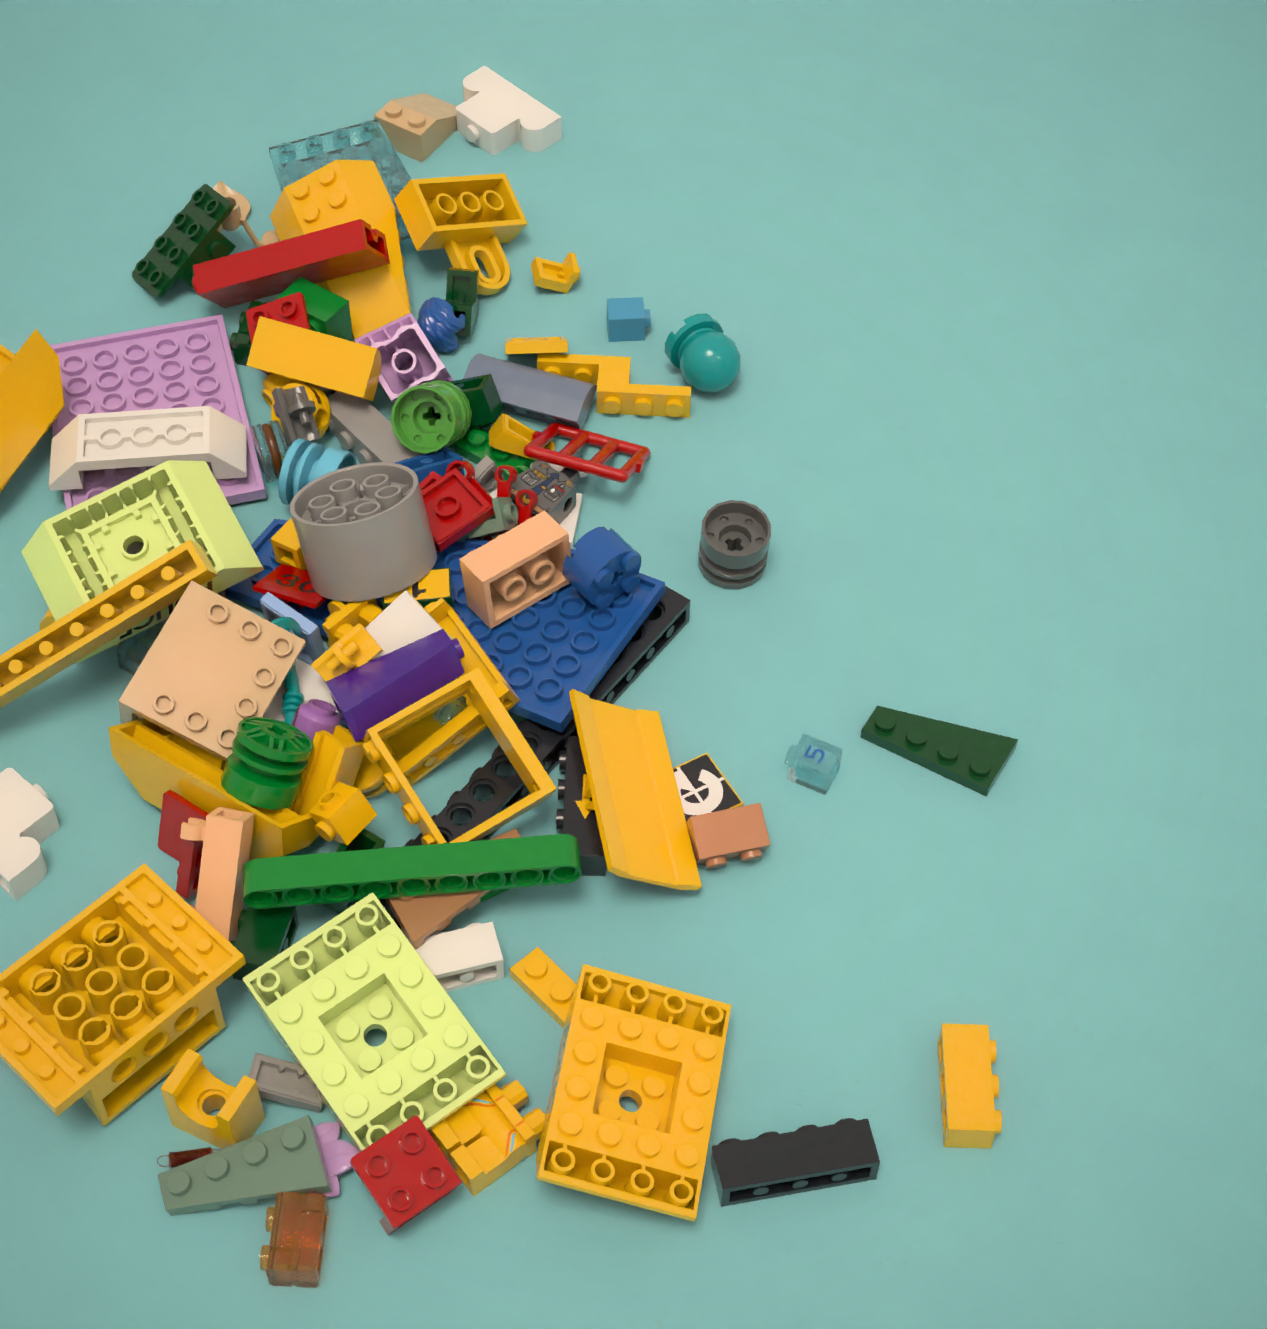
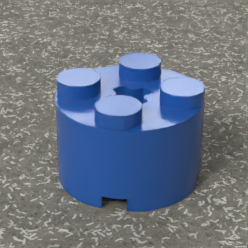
M603 526L597 527L583 535L574 545L577 551L572 559L567 555L562 566L564 578L591 604L600 610H604L624 592H632L640 583L638 573L642 561L640 554L612 528L607 530Z

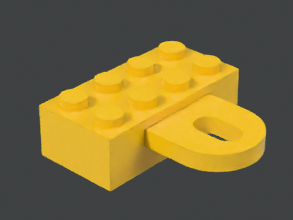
M506 174L411 179L395 197L394 201L416 251L445 249L453 268L479 270L478 294L493 295L498 293L510 278L509 263L500 244L510 243L528 224ZM475 257L483 262L489 278L481 273Z

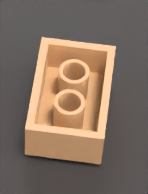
M543 511L460 558L467 606L492 629L569 584L570 582L562 574V566L566 556L568 555L571 558L568 532L546 511Z

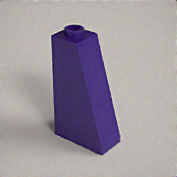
M441 629L332 678L325 683L339 715L353 739L357 742L364 738L369 728L442 688L465 673L460 659L465 658V654L458 639L454 638L451 640L445 630Z

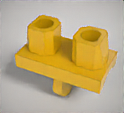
M376 599L346 603L332 600L328 604V610L331 615L322 624L328 637V648L340 640L358 623H361L366 628L383 612L377 605Z
M358 623L340 640L330 646L311 666L326 682L374 660L384 650L361 623Z

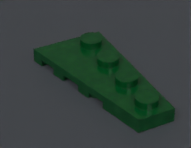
M878 705L863 726L860 736L864 740L986 797L1016 749L1018 739Z

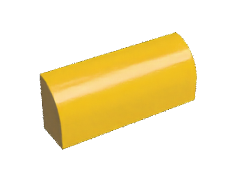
M260 316L246 365L261 371L373 402L381 372V354L374 347Z

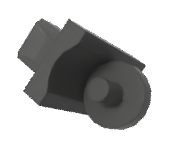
M305 387L275 388L272 392L275 401L273 409L282 424L284 445L287 447L291 446L298 438L311 441V443L318 442L320 435L313 416L316 406L314 401L308 400Z

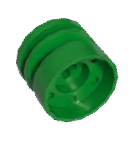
M266 717L244 718L238 723L236 737L232 742L233 753L227 758L221 776V785L227 793L252 806L278 810L289 808L296 801L302 783L301 773L307 768L308 758L311 756L314 748L313 741L306 733L283 721Z

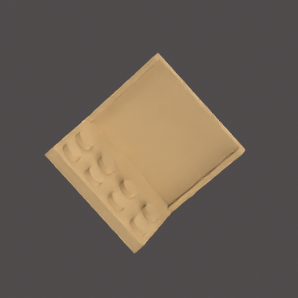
M191 580L118 700L120 722L123 724L145 718L227 761L228 756L233 753L232 742L236 737L238 723L244 718L264 716L298 655L305 647L306 641Z

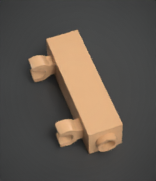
M218 807L206 816V821L198 818H189L188 823L183 822L180 838L203 841L196 906H190L230 942L236 941L239 933L238 920L244 904L243 865L249 861L255 814Z

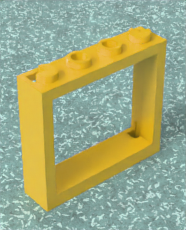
M479 667L369 728L363 738L365 743L362 745L364 753L371 763L377 762L383 771L382 780L391 794L396 793L402 801V812L407 821L412 826L416 824L421 831L423 845L447 842L383 741L465 694L468 695L531 794L449 843L478 841L549 799L557 789Z

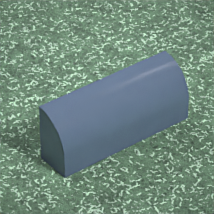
M480 353L472 358L463 378L491 374L503 404L502 411L550 424L557 422L579 429L584 428L597 390L596 384Z

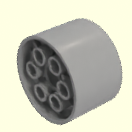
M374 462L338 469L308 483L295 494L290 503V513L312 587L322 597L347 602L384 597L413 585L427 575L436 563L437 550L418 477L407 466L388 462Z

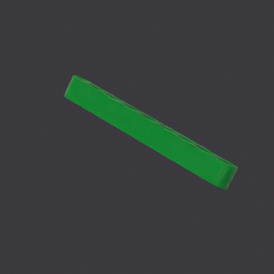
M555 834L257 858L243 865V902L251 908L266 909L360 901L372 892L378 899L567 884L578 880L582 874L577 838L572 835Z

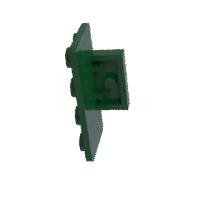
M202 185L193 193L191 200L184 209L174 217L171 225L163 235L156 239L154 246L147 255L136 264L132 277L158 299L167 293L179 277L194 289L192 284L194 276L193 265L228 256L236 248V245L217 230L232 212L234 205L209 185Z

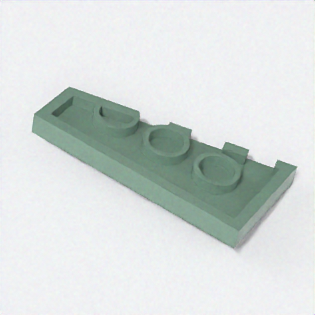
M309 1115L157 1174L165 1210L171 1216L220 1209L224 1204L241 1202L243 1205L259 1203V1199L280 1196L282 1199L299 1197V1193L317 1191L318 1194L332 1192L314 1124Z

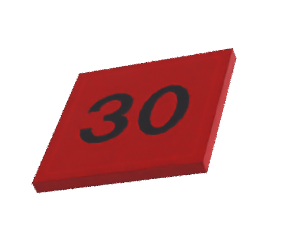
M281 564L253 585V591L263 594L269 592L275 597L283 599L286 604L288 602L300 604V608L307 606L316 609L327 600V598L322 597L313 589L308 571L286 564Z

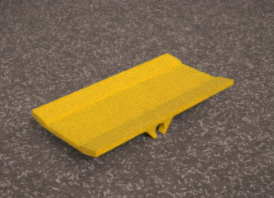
M572 689L569 692L588 778L583 797H592V801L586 803L585 808L595 810L608 871L619 877L678 890L700 889L702 884L659 711L632 710L591 699L588 695Z

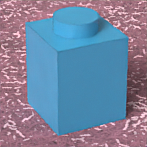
M643 297L607 299L609 342L645 340V328H651L650 309H644Z

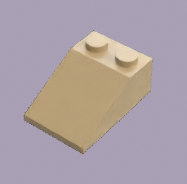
M426 93L390 100L374 115L376 143L390 149L393 148V150L423 162L457 130V106Z

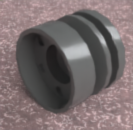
M736 500L718 503L707 511L702 520L698 553V566L706 579L712 584L725 589H741L753 585L762 577L766 569L771 538V523L766 514L756 505Z

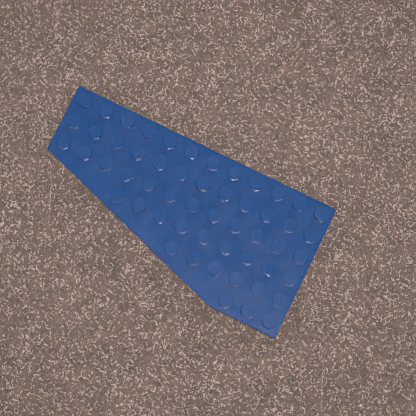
M274 519L253 542L251 546L264 570L225 589L227 596L262 610L260 599L265 594L253 591V585L281 565L276 562L270 539L288 520ZM466 538L465 543L454 542L443 551H437V560L432 569L450 567L455 593V611L521 700L508 711L561 733L574 717L569 692L575 689L588 696L592 693L666 592L665 582L638 573L640 583L632 592H624L613 600L606 609L600 610L569 583L490 629L467 606L459 561L460 558L490 541ZM570 549L571 559L577 551V549ZM382 597L376 598L377 605L383 610ZM327 599L316 609L307 606L300 608V604L294 602L287 603L288 606L319 627L320 634L327 636L322 624L331 615L328 610V604L332 601L331 599Z

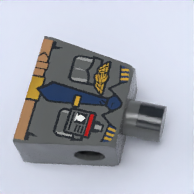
M539 463L518 474L515 483L511 485V499L518 510V515L519 507L515 502L516 494L520 490L530 489L535 491L538 496V503L532 509V517L546 511L560 525L576 506L575 484L580 481V474L578 471L569 468H563L558 472L547 463ZM527 493L523 497L525 505L530 503V496Z

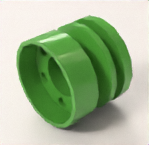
M435 380L408 388L400 394L392 407L391 424L394 434L402 445L411 451L426 454L453 445L463 438L470 427L472 411L468 398L459 387L451 382ZM435 410L436 413H440L441 419L433 416L432 411Z

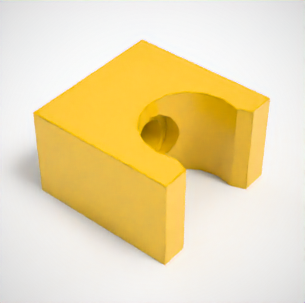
M189 1048L160 1088L172 1126L220 1149L253 1137L265 1118L256 1080L244 1075L236 1087L228 1085L211 1074L205 1067L202 1056ZM215 1109H221L218 1115H208Z

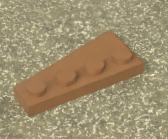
M515 828L489 840L521 836ZM490 890L388 898L386 901L408 941L416 950L424 944V939L436 930L440 932L450 925L451 919L466 908L470 910L480 903V898Z

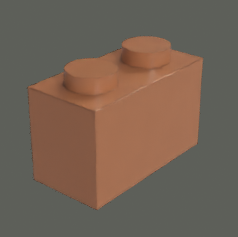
M761 803L691 816L686 822L696 864H705L706 869L724 866L727 864L726 859L740 857L741 862L761 858L762 852L766 851L771 845Z

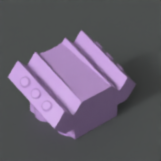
M412 313L354 339L356 343L374 347L380 351L381 372L379 382L393 404L398 396L408 388L435 380L454 381Z

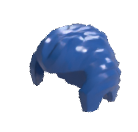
M433 297L422 304L418 312L417 323L433 348L440 352L452 353L459 346L458 338L455 334L465 327L466 317L460 314L459 318L454 315L453 307L448 302Z

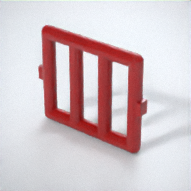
M557 422L551 423L542 432L536 431L533 433L531 442L523 450L525 456L620 483L626 482L635 472L641 473L644 469L645 461L651 454L648 447ZM555 436L571 439L559 452L543 448ZM585 444L602 448L590 460L574 456ZM616 452L632 456L621 469L604 464Z

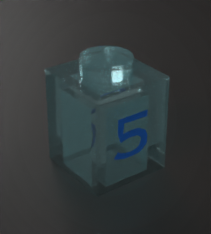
M803 733L797 746L792 744L787 751L784 763L788 765L787 780L826 795L840 769L842 749Z

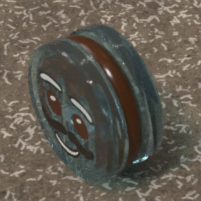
M278 420L269 421L268 424L253 425L251 433L263 477L266 483L275 482L276 479L279 480L282 463L288 451L282 428Z

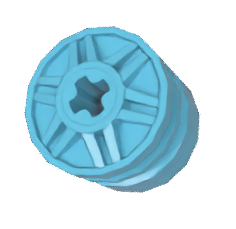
M298 438L288 449L282 463L278 484L279 499L283 504L290 505L295 494L313 480L335 470L357 465L355 454L334 447H329L325 450L322 444L311 443V441Z

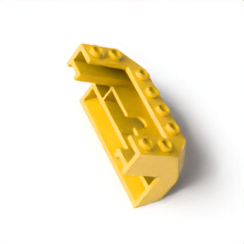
M37 329L34 330L16 355L0 344V493L64 407L59 356Z
M145 718L108 727L113 758L143 800L162 810L163 794L168 790H172L207 813L212 812L218 807L254 813L249 861L257 858L281 857L308 847L319 835L314 827L317 823L309 814V811L318 803L320 796L331 790L338 782L353 786L364 756L362 745L365 743L363 739L355 742L351 733L345 727L337 725L333 735L325 730L316 732L313 739L314 748L311 756L308 758L307 768L301 774L302 783L295 803L291 807L281 810L265 809L242 802L227 793L221 785V776L226 761Z

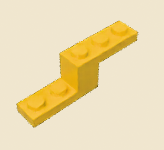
M538 353L537 369L597 385V413L690 418L691 387L630 384L631 357Z

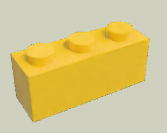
M942 1023L937 1045L944 1147L991 1149L995 1134H1001L1002 1130L1001 1110H995L994 1098L999 1096V1077L997 1074H992L991 1063L996 1062V1041L989 1040L988 1025Z

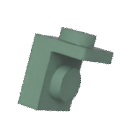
M510 497L493 498L492 503L495 514L468 532L469 539H481L503 534L516 527L518 510Z

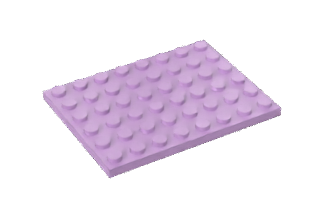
M222 314L50 345L59 356L64 407L52 424L54 437L79 414L211 406L242 423L247 429V477L216 480L229 505L266 498L265 487ZM206 462L213 474L211 462ZM155 466L84 471L83 489L63 490L66 510Z

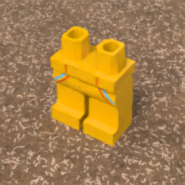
M514 1080L500 1089L496 1084H493L428 1130L473 1197L516 1166L526 1156L529 1157L537 1151L536 1141L541 1137L545 1114L538 1107L523 1117L518 1113L517 1109L529 1102L528 1094L518 1080Z

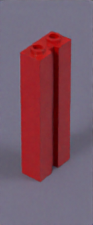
M358 219L193 265L194 276L192 284L197 295L223 308H228L280 294L299 277L317 284L390 264L385 234L376 228L371 229V225L364 220Z

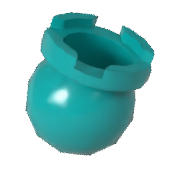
M707 313L695 314L684 319L683 321L686 325L680 328L676 334L671 331L665 342V354L674 367L681 370L687 383L700 392H719L732 385L740 372L741 357L734 341L723 334V329L718 321L712 319Z

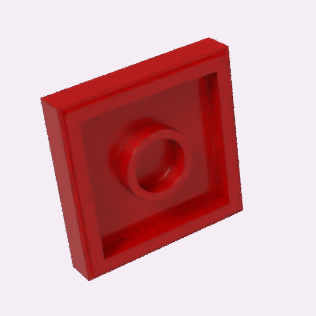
M456 467L421 491L434 542L440 551L446 549L495 514L489 502Z

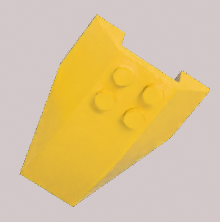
M335 160L285 187L270 215V219L280 241L362 219L370 224L371 229L376 228L385 234L390 264L316 284L349 301L353 338L357 339L412 312L407 280L404 277L403 267L405 266L400 250L399 241L401 239L396 223L397 212L374 161Z

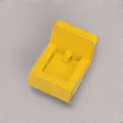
M571 252L568 253L562 264L535 257L530 265L535 286L547 290L550 289L567 294L573 283H576L580 276V266H578L576 254Z

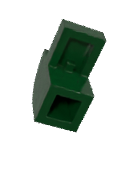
M451 267L447 269L445 301L453 307L454 315L459 318L460 314L466 317L465 327L455 335L470 337L475 331L479 310V270Z

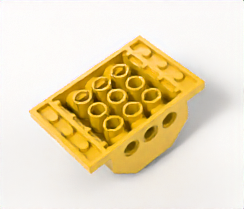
M144 863L0 974V1058L57 1116L82 1097L101 1124L105 1126L169 1074L188 1048L197 1051L226 1027L216 987L246 964L245 957Z

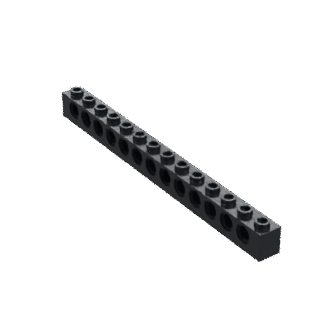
M666 586L664 595L589 697L614 704L689 622L690 599ZM574 717L562 733L530 719H527L526 722L521 721L517 725L548 775L559 764L560 750H567V736H578ZM498 745L492 753L491 759L482 768L478 767L472 773L469 782L461 791H455L449 798L446 807L438 815H433L431 818L446 842L449 843L531 793L501 746ZM497 830L493 831L492 833L488 834L480 840H489L496 833ZM422 833L415 840H409L404 847L423 845L421 841ZM378 899L401 930L386 899Z

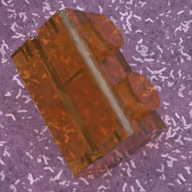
M279 1192L276 1196L275 1207H268L266 1231L271 1232L269 1245H262L260 1270H266L269 1284L272 1286L292 1287V1285L307 1288L319 1286L329 1211L326 1196L323 1194L303 1193L302 1195L296 1192Z

